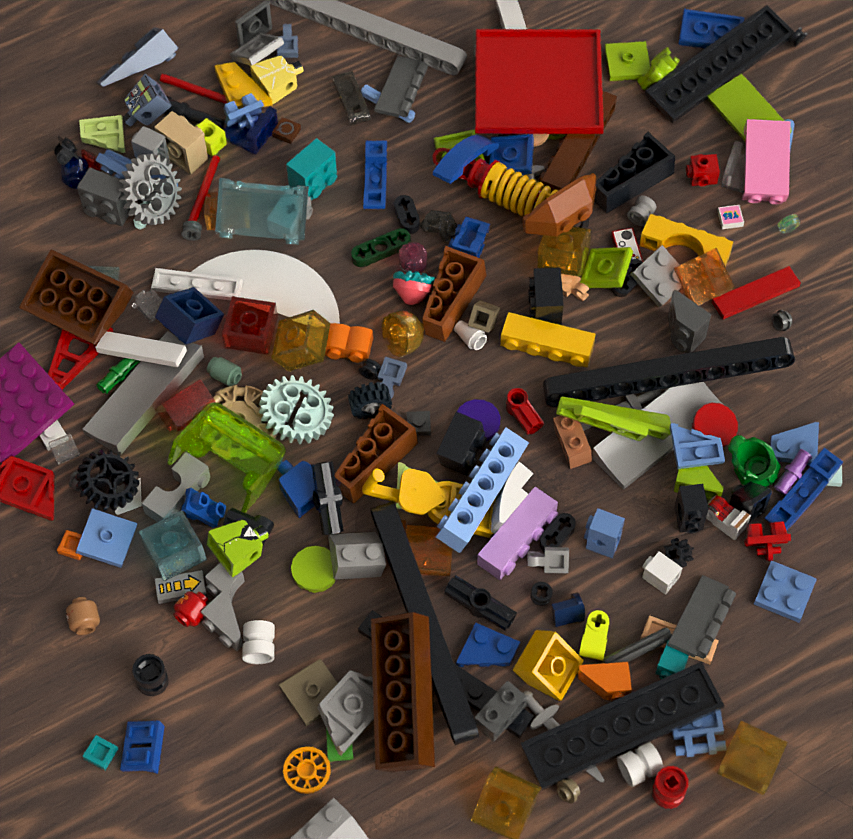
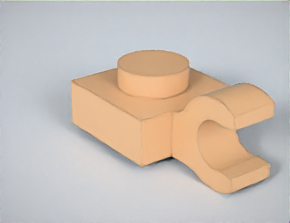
M563 267L561 269L563 295L568 297L572 293L579 300L584 301L589 296L586 293L589 287L580 283V277Z

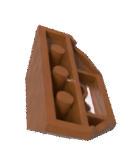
M591 173L590 175L581 176L542 201L530 214L523 217V231L527 234L558 236L563 232L571 230L580 221L587 220L593 211L596 175Z

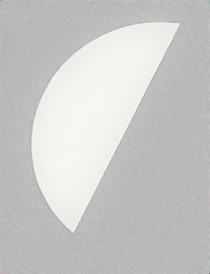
M243 250L213 258L191 271L192 273L241 278L243 281L239 297L241 301L326 330L329 323L340 324L338 306L327 283L311 267L288 255L266 250Z

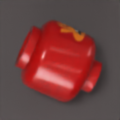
M188 591L174 604L175 613L173 616L184 627H195L204 619L201 611L207 606L209 600L200 591L197 593Z

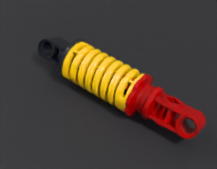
M436 149L433 153L434 164L437 166L442 160V155L445 152L448 153L451 149ZM481 158L477 161L474 159L463 168V175L459 177L466 180L469 187L478 188V196L480 198H489V201L496 202L497 205L504 206L507 210L511 209L513 213H518L521 217L530 214L542 201L558 191L553 190L551 192L550 186L544 187L543 183H537L533 178L529 180L527 175L522 176L520 172H515L512 168L507 170L506 165L498 160L488 164ZM589 218L581 221L579 227L573 226L570 231L581 232L587 229Z

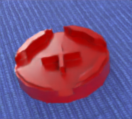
M709 403L703 405L695 412L692 429L700 431L704 435L721 438L722 447H725L730 443L731 438L736 436L738 422L735 414L729 407L721 403Z

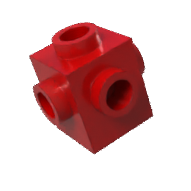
M717 154L691 156L689 165H686V176L690 178L691 186L717 184L720 173Z

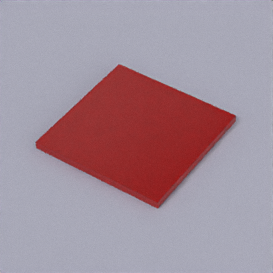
M476 29L475 134H603L600 29Z

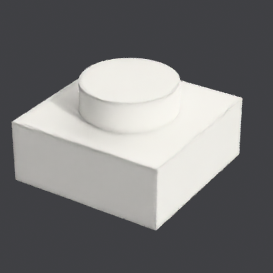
M58 420L39 435L48 451L68 441V437Z

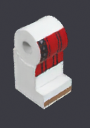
M717 495L707 503L709 510L706 518L726 535L736 540L748 526L751 515L744 510L742 512L738 511L724 498Z

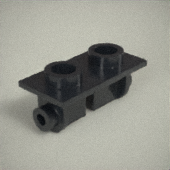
M58 136L59 143L54 148L57 161L64 165L73 156L79 159L76 145L67 137L63 139Z

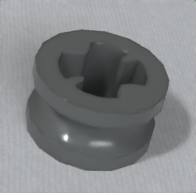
M186 221L183 223V238L190 241L201 238L202 225L196 221Z

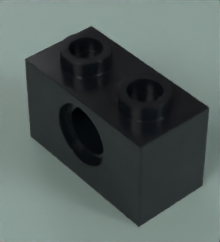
M703 484L679 486L674 509L680 533L687 532L693 534L703 530L709 510Z

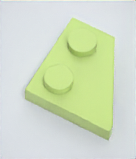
M122 115L79 120L82 142L126 153Z

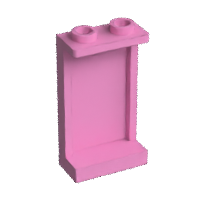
M747 119L744 126V135H746L745 176L742 200H748L749 203L770 201L771 204H781L786 202L789 196L790 121Z

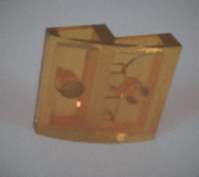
M717 248L674 267L686 297L697 305H701L735 288Z
M407 525L406 535L420 573L450 576L453 549L436 538L440 529L438 527Z

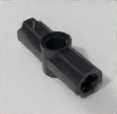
M333 461L311 464L315 486L313 502L316 510L319 511L322 535L343 532L340 510L342 494L340 488L336 485Z
M457 575L451 578L444 591L445 595L470 609L471 614L475 617L484 618L504 631L509 629L517 615L516 611L491 597L489 591L483 588H476ZM478 600L485 601L486 604L483 606L476 605L475 602Z

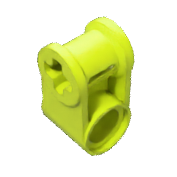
M596 610L589 614L579 656L603 661L609 627V617L605 612ZM596 622L601 623L600 627H595Z

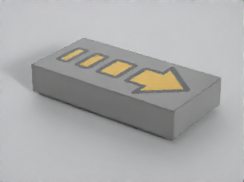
M202 570L155 579L159 604L177 601L188 591L194 593L200 591L207 595Z

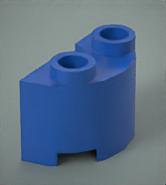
M465 217L462 225L458 224L455 239L451 238L448 247L479 258L485 246L483 242L486 234L489 233L490 224Z

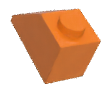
M628 662L579 665L578 679L604 700L615 701L630 694L632 691Z

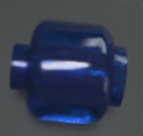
M73 156L67 164H61V180L69 188L77 189V186L89 169L88 162L81 157L76 159Z

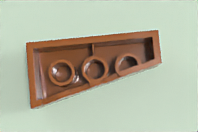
M447 246L444 248V256L438 267L439 272L434 280L433 291L429 296L422 318L425 335L443 342L447 340L487 276L483 259Z
M381 404L378 414L374 419H371L367 425L368 429L362 437H359L356 447L352 453L347 455L335 473L336 485L340 488L341 494L353 504L364 495L362 487L374 469L382 470L385 475L418 444L416 428L384 404Z

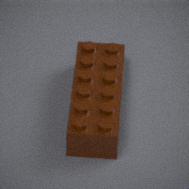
M410 612L371 619L375 768L381 771L399 772L435 767L429 617Z

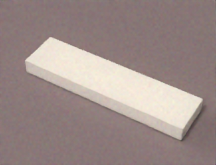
M156 268L151 289L156 292L176 293L195 287L206 298L239 302L243 281L241 278Z
M108 331L102 336L96 346L98 353L178 367L187 352L185 345Z

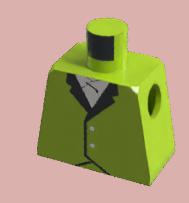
M240 520L208 531L207 546L233 578L260 558L263 546L261 541L267 539L269 535L263 525L252 530L246 521Z

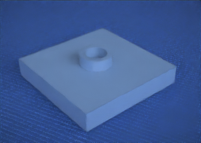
M92 508L76 553L122 568L137 528V523Z

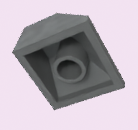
M268 0L255 1L239 12L235 20L238 47L259 33L266 34L272 30L270 3Z

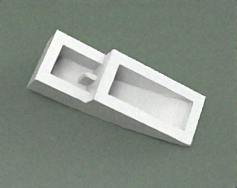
M520 462L514 467L497 494L491 518V532L494 534L528 495L522 487L534 473Z

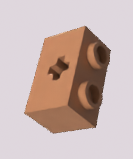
M561 415L553 418L554 430L569 468L572 469L592 462L591 448L580 422Z

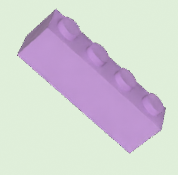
M534 487L479 552L477 565L498 580H501L505 574L507 576L510 575L516 566L515 562L518 558L525 557L532 541H538L544 532L543 528L547 523L551 524L558 516V502Z

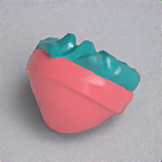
M409 270L406 274L398 271L393 274V288L405 304L415 305L432 293L435 277L428 276L426 273L420 275L416 270L413 273Z

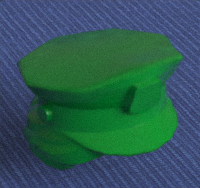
M736 435L731 438L728 450L732 453L731 463L741 484L745 485L751 481L767 487L775 483L781 466L773 448L763 440L755 437L746 439L742 435Z

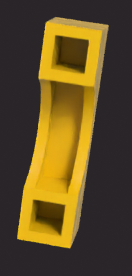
M650 214L641 233L639 246L653 251L662 245L665 249L674 245L689 247L698 254L701 260V267L722 274L731 254L733 241L725 237L709 234L704 230L686 226L683 223L668 220L662 216Z

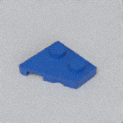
M475 623L456 665L459 667H464V665H479V667H489L490 665L510 666L520 646V641Z

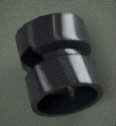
M145 654L136 659L132 672L138 689L142 694L157 696L164 692L168 686L169 678L161 658L154 654Z

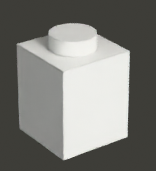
M658 552L654 558L650 556L645 561L642 567L644 568L642 578L666 595L680 578L682 567L661 552Z

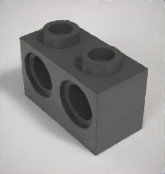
M507 681L475 716L477 728L495 742L526 707L527 696Z

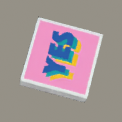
M740 205L718 207L717 213L722 229L743 227L744 220Z

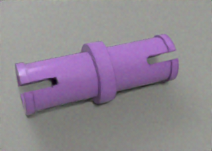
M799 449L790 465L785 466V472L776 485H774V488L781 494L787 495L796 479L801 478V472L810 459H812V455L803 449Z

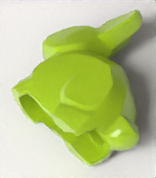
M668 47L653 58L648 73L638 79V84L641 85L642 90L645 91L653 83L660 81L678 65L679 59L676 57L672 59L670 57L671 51Z

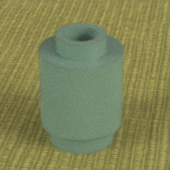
M213 357L207 366V372L210 376L227 386L236 385L241 380V367L223 357Z

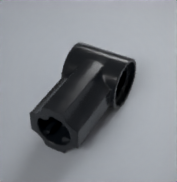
M233 507L228 510L223 522V526L244 520L252 530L263 525L268 535H270L274 527V523L264 516L256 515L254 517ZM267 539L261 541L263 545L265 544Z

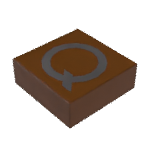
M282 117L272 131V136L292 144L301 130V124Z

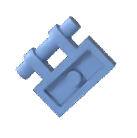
M721 710L672 732L674 740L684 739V745L675 746L676 756L686 755V758L694 757V754L701 753L714 755L718 751L727 750L725 741H715V735L724 734ZM706 736L707 743L693 744L692 738Z

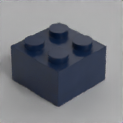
M195 287L164 296L155 318L186 345L215 335L224 313Z

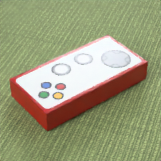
M633 227L611 232L615 248L631 247L633 250L631 260L639 259L643 262Z

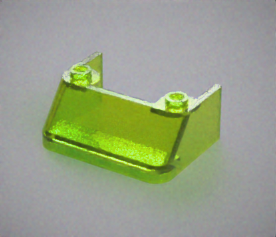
M209 403L175 438L167 464L172 465L183 452L200 458L209 451H212L247 474L243 480V488L247 495L241 510L243 513H246L265 491L281 464L286 449L281 442L222 404Z

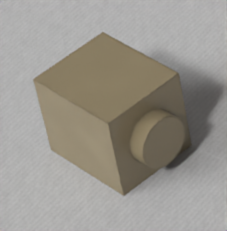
M478 301L473 306L468 326L489 333L495 328L501 307Z

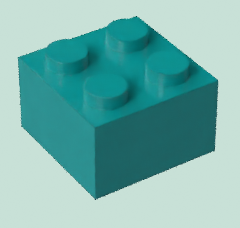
M317 138L286 164L289 189L311 197V200L319 197L321 192L328 185H332L337 179L335 152Z

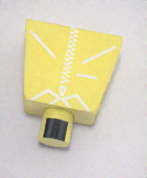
M283 56L267 59L253 66L250 65L253 81L272 98V105L297 88L296 75L304 71L299 61L289 65Z

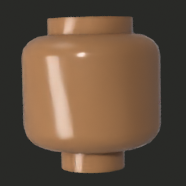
M79 597L74 599L72 604L66 608L67 622L71 631L76 632L77 635H87L96 630L100 623V618L95 602L87 600L85 597Z

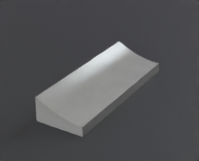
M169 331L159 340L185 345ZM195 343L186 344L187 352L178 367L141 361L83 428L84 434L109 450L112 449V452L117 454L121 451L122 454L204 358L202 346Z
M704 382L671 387L642 410L667 414L670 417L671 423L678 424V427L692 430L694 414L703 405L723 403L719 401ZM611 433L593 448L592 459L624 490L674 450L672 438L670 435L666 439L661 440L647 435L639 442Z

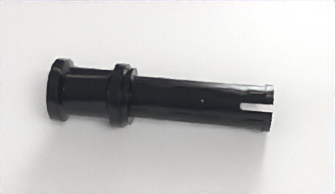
M166 96L172 106L163 114L166 115L173 111L177 115H182L187 120L197 124L207 118L221 129L224 128V119L193 109L186 102L180 103L172 100V97Z

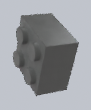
M89 168L77 186L84 213L90 217H98L109 224H116L122 227L130 211V208L124 209V205L127 203L126 200H120L124 196V192L119 191L120 188H124V185L119 182L122 179Z

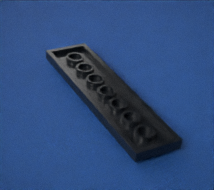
M766 5L648 88L644 95L671 123H674L706 100L715 90L744 73L786 43L795 32Z
M701 661L521 742V747L543 791L556 785L562 779L566 780L567 778L574 777L647 742H651L723 709L725 705Z

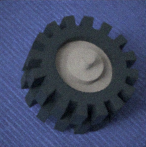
M369 382V385L366 386L362 384L360 388L357 386L354 388L355 391L351 390L350 394H348L351 412L358 419L362 417L364 419H368V417H371V419L375 418L381 404H384L389 409L392 408L389 389L384 383L376 382L373 385V382Z

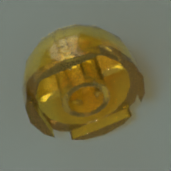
M403 310L390 313L383 318L381 325L383 339H388L390 345H387V348L393 355L402 357L411 354L422 344L424 326L413 313Z

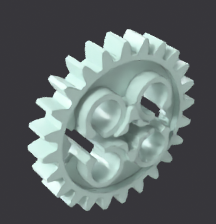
M291 375L289 381L285 376H282L280 382L275 379L273 384H268L266 390L262 393L259 402L261 406L259 413L263 414L261 421H268L266 429L274 428L272 435L280 433V440L289 437V443L297 439L299 444L302 443L303 439L308 443L311 442L312 438L318 440L320 435H325L334 416L331 413L334 407L329 405L331 398H324L326 391L319 392V384L313 387L311 386L312 380L310 379L305 383L302 376L299 381H296L293 375ZM300 392H303V394H308L307 398L305 397L303 399L302 404L297 411V414L292 423V428H290L289 425H284L285 422L289 421L291 414L297 405V402L300 398Z

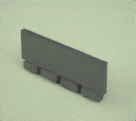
M397 56L374 112L399 117V115L407 117L428 65L420 60Z
M702 575L667 646L694 658L695 656L706 658L736 593L728 589L729 586Z

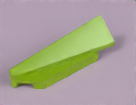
M568 397L560 398L556 411L558 415L639 442L647 435L661 440L671 435L669 427L671 422L667 414Z

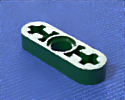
M400 228L355 246L351 251L353 264L357 267H366L408 249L411 243L410 233ZM400 237L402 240L404 239V241L401 242L400 240H397V238ZM383 244L387 246V249L385 251H377L375 247Z

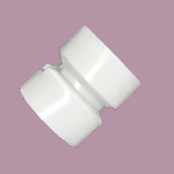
M254 620L243 625V641L245 643L243 644L242 658L245 662L266 664L274 660V644L272 642L275 638V626L273 623Z
M651 742L639 746L635 753L629 751L617 757L619 769L631 787L644 782L646 775L648 777L656 776L664 768L661 757Z

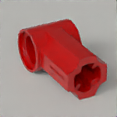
M511 389L507 395V412L515 417L527 435L536 433L544 426L543 420L528 401V395L523 389ZM518 400L521 404H515L512 401Z

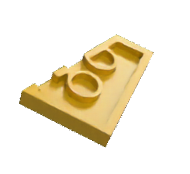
M235 62L215 65L216 76L228 103L235 101L238 109L244 107L241 102L242 97L252 93L257 101L262 100L264 107L272 106V98Z

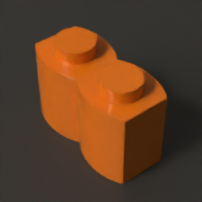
M329 323L323 344L324 355L334 360L348 358L355 363L369 359L373 342V330L360 326L350 327L339 323Z

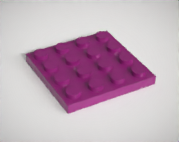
M19 342L0 358L1 463L10 456L15 457L75 405Z

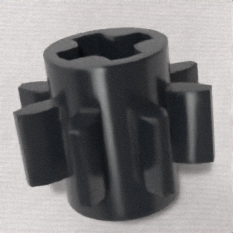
M678 538L671 539V544L664 546L666 549L665 556L680 567L687 566L686 561L694 560L692 557L694 547L687 543L688 539L681 541Z

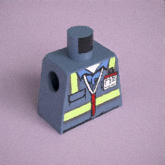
M144 74L125 98L129 111L122 119L130 127L137 120L144 125H149L172 105L160 84Z

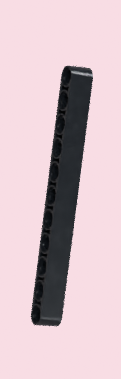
M778 337L549 377L543 382L546 404L550 407H558L561 397L595 401L786 368L793 365L795 356L790 339Z
M391 501L370 508L372 519L378 536L383 543V549L406 613L414 612L429 617L431 682L453 743L458 745L479 738L476 722L395 503Z

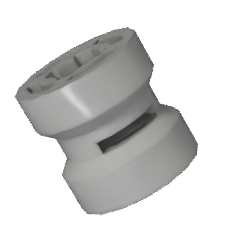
M642 195L636 199L635 206L631 207L627 213L629 220L638 226H644L649 215L653 214L657 207L651 198Z

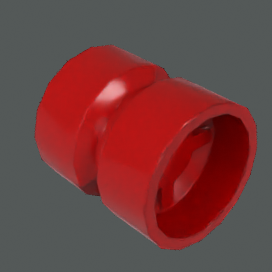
M676 766L664 767L657 773L652 788V796L659 806L672 809L682 803L689 786L686 773Z

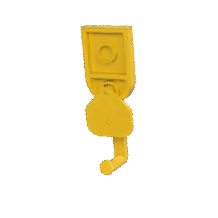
M374 469L362 487V492L365 495L399 503L400 507L407 512L419 515L428 513L429 517L439 524L444 515L449 517L451 512L448 508L455 498L459 500L462 496L458 492L463 484L451 481L436 483L427 472L407 469L401 476L400 488L395 489L377 484L384 480V473L380 469ZM496 498L475 530V535L487 538L493 535L491 532V518Z

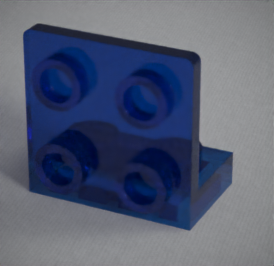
M269 106L265 113L257 114L259 117L258 122H255L254 127H251L249 130L247 127L240 129L238 123L229 127L226 126L224 129L226 141L256 155L278 124L277 110Z

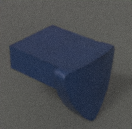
M578 592L572 593L570 600L552 604L555 627L585 620V606Z

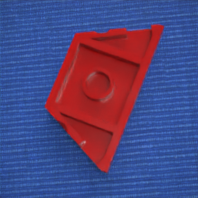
M10 456L0 465V502L53 521L54 472L14 456Z

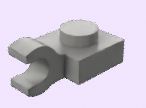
M545 547L544 554L528 551V566H544V573H568L569 547Z

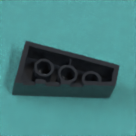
M648 131L639 143L636 142L631 147V151L626 156L623 155L618 159V163L614 167H610L596 181L594 202L606 214L673 175L675 172V155Z

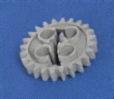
M145 154L132 158L131 164L125 165L128 171H122L125 179L119 180L124 185V188L119 189L120 192H124V196L120 200H126L127 202L124 205V209L130 208L128 215H135L134 220L141 221V224H163L164 220H170L169 215H175L173 208L179 207L176 199H181V196L177 194V191L182 190V188L177 187L180 179H175L174 177L177 171H171L173 164H166L167 159H160V155ZM161 174L166 176V178L160 180V178H151L150 175ZM135 201H150L151 204L140 205L135 203Z

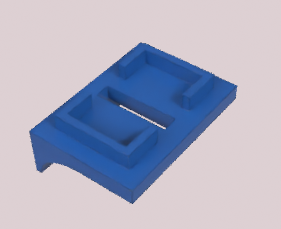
M160 721L127 722L121 771H148L158 774L165 728ZM151 744V747L132 748V745Z

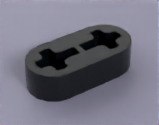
M398 196L394 201V210L399 225L410 234H414L420 228V218L415 204L410 196ZM401 204H405V206H407V211H404L403 206H401ZM407 218H410L411 223H413V225L407 223Z
M632 259L630 261L624 279L628 281L625 289L611 288L614 295L625 297L636 286L637 282L629 274L632 268L638 267L642 263L641 260Z
M559 514L542 533L540 547L543 552H545V547H562L574 533L576 521L571 514ZM569 522V527L565 526L559 531L561 523ZM554 536H556L555 545L552 543L550 545L546 544L547 540L550 541Z

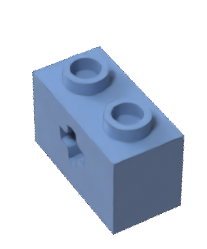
M597 508L595 515L589 516L585 527L587 529L584 535V539L587 540L586 549L613 559L621 539L625 518Z

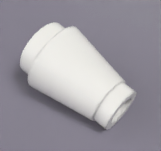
M462 320L454 327V331L470 349L479 350L485 345L487 336L484 331L470 327L468 323Z

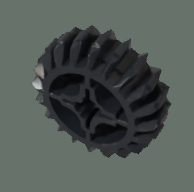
M102 449L97 454L92 452L89 458H84L82 464L77 468L79 473L76 474L75 480L79 482L76 484V489L82 490L80 497H88L86 504L91 503V501L95 503L94 509H97L99 505L102 506L104 512L108 510L109 506L112 511H116L118 506L124 508L127 503L132 502L133 496L138 492L136 487L139 486L140 480L136 478L139 476V472L133 471L135 463H127L129 456L124 459L120 457L121 451L116 455H113L112 449L108 450L106 454ZM99 467L98 474L91 478L90 471ZM120 483H124V491L116 494L117 486Z

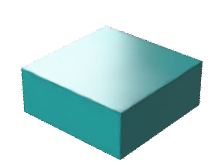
M96 735L82 757L91 764L106 770L119 749L116 745Z

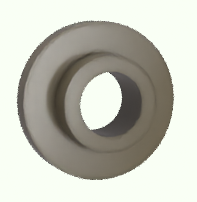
M567 778L557 783V794L560 799L568 803H574L580 795V789L576 782Z

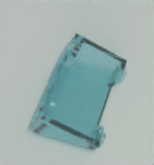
M219 178L215 233H219L220 238L232 239L233 235L285 239L286 244L298 245L299 241H303L305 238L309 186L297 185V187L290 189L288 185L276 186L244 183L241 181L234 183L231 179Z

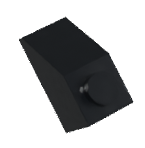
M751 481L744 486L740 484L732 490L729 504L740 512L744 510L750 514V523L765 513L772 491L768 487Z

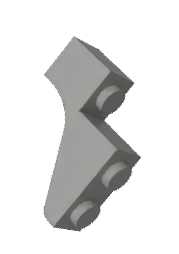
M219 563L205 576L206 589L215 599L201 611L204 617L202 624L209 632L215 631L220 636L219 640L227 648L232 647L238 651L242 647L243 642L232 607V600L237 589L245 582L244 576L241 571L232 578L223 565Z

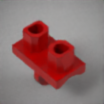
M783 521L770 523L771 535L763 536L762 524H749L747 527V538L744 539L745 547L764 545V548H756L757 555H765L767 561H773V554H780L781 547H772V545L785 544L791 541V533L787 534Z

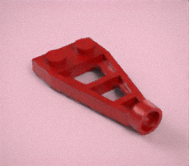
M110 327L108 332H113V328ZM62 329L48 375L61 389L65 388L100 354L96 350L97 344L94 345ZM73 339L89 344V348L79 356L68 352L70 342ZM62 359L75 363L68 373L58 370Z

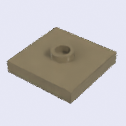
M319 659L279 684V688L305 726H308L321 717L317 707L338 683L323 661Z

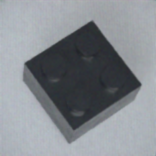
M534 268L533 277H529L528 289L530 318L562 325L564 304L561 268Z
M455 412L436 453L442 466L466 476L469 470H473L477 463L475 456L479 449L482 450L487 440L482 422Z

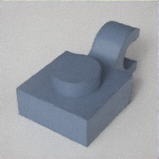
M283 24V36L278 37H282L284 44L277 48V56L298 58V36H292L291 24Z

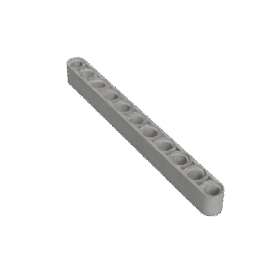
M268 0L271 5L404 57L420 60L428 66L450 75H457L467 59L465 51L456 46L337 0Z

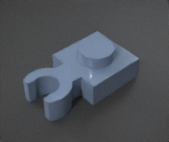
M385 357L378 374V379L383 381L380 384L384 383L388 387L392 399L394 396L393 385H401L407 369V363Z

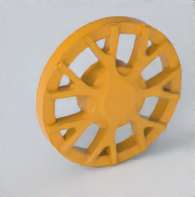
M301 747L294 750L288 755L283 766V774L288 786L294 791L303 794L314 793L322 789L328 782L331 773L330 762L327 756L321 750L314 747ZM303 752H311V759L303 760ZM321 756L324 761L316 766L314 761ZM293 757L300 761L297 767L290 763ZM317 770H326L325 777L317 776ZM297 771L298 776L289 779L287 772ZM315 778L318 785L312 788L309 781ZM300 779L306 781L303 788L296 786Z

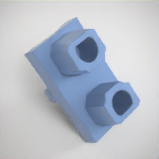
M252 93L242 97L241 102L244 107L238 109L235 101L224 105L227 127L238 123L240 129L247 127L249 131L255 129L254 123L259 121L257 114H260L262 112L261 108L264 107L262 100L257 101Z

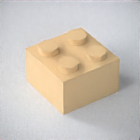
M172 111L154 127L155 132L165 136L169 159L190 175L208 159L204 132L199 127H194L188 123L187 119L182 115L179 116Z

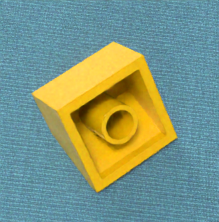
M535 630L513 671L527 685L558 701H562L578 672L579 665H582L584 660L555 631Z

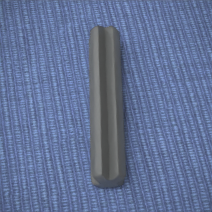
M665 627L606 656L604 662H629L667 643L672 634Z

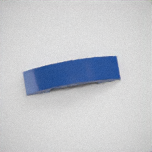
M482 135L467 137L455 145L442 158L434 169L433 176L451 184L463 175V168L481 154L488 156L499 148V144Z
M366 141L363 208L385 209L387 141Z
M823 448L809 465V469L782 501L779 500L765 517V520L769 523L783 521L787 531L819 496L839 470L843 461L826 448Z

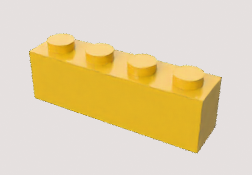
M508 312L501 333V346L509 350L527 352L532 356L539 355L553 361H563L571 363L576 367L583 366L588 368L596 334Z

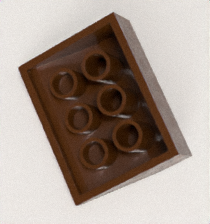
M51 249L19 308L96 345L124 312L134 292L126 284Z

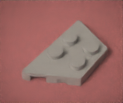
M351 670L317 707L340 756L374 720L373 677H365L361 673Z

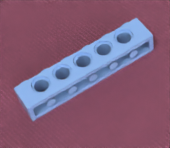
M505 428L501 434L496 432L489 443L492 446L491 450L486 448L479 459L482 462L481 466L476 465L469 475L472 478L471 482L468 483L466 481L458 492L462 496L459 500L457 498L453 500L448 508L451 512L449 517L444 515L437 526L440 531L436 538L458 553L463 550L529 444V442L508 428Z

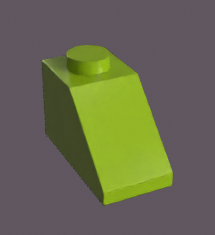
M708 466L678 470L674 492L678 493L679 486L703 484L707 500H711L715 495L722 496L723 487Z

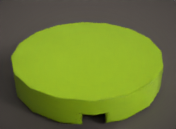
M320 546L306 547L294 557L291 565L292 577L301 589L317 593L327 590L335 583L331 554L327 548Z

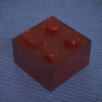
M232 296L222 332L224 348L269 355L278 319L276 303Z
M201 379L156 407L155 411L169 431L176 429L179 432L194 423L192 421L193 417L198 419L212 411L211 405L216 403Z

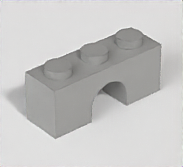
M187 452L171 468L173 477L181 483L180 486L174 491H164L156 486L142 502L144 513L166 528L180 517L181 508L186 500V489L192 488L199 491L210 480L208 466Z

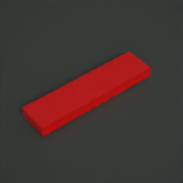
M788 266L713 298L712 304L724 320L798 288L801 282L791 267Z

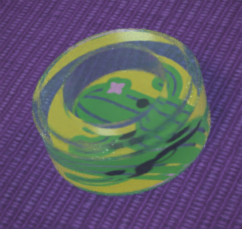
M792 214L783 218L777 226L781 233H788L800 225V220L796 214Z

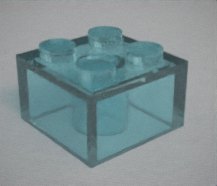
M182 510L139 531L144 548L163 581L207 560L203 545Z

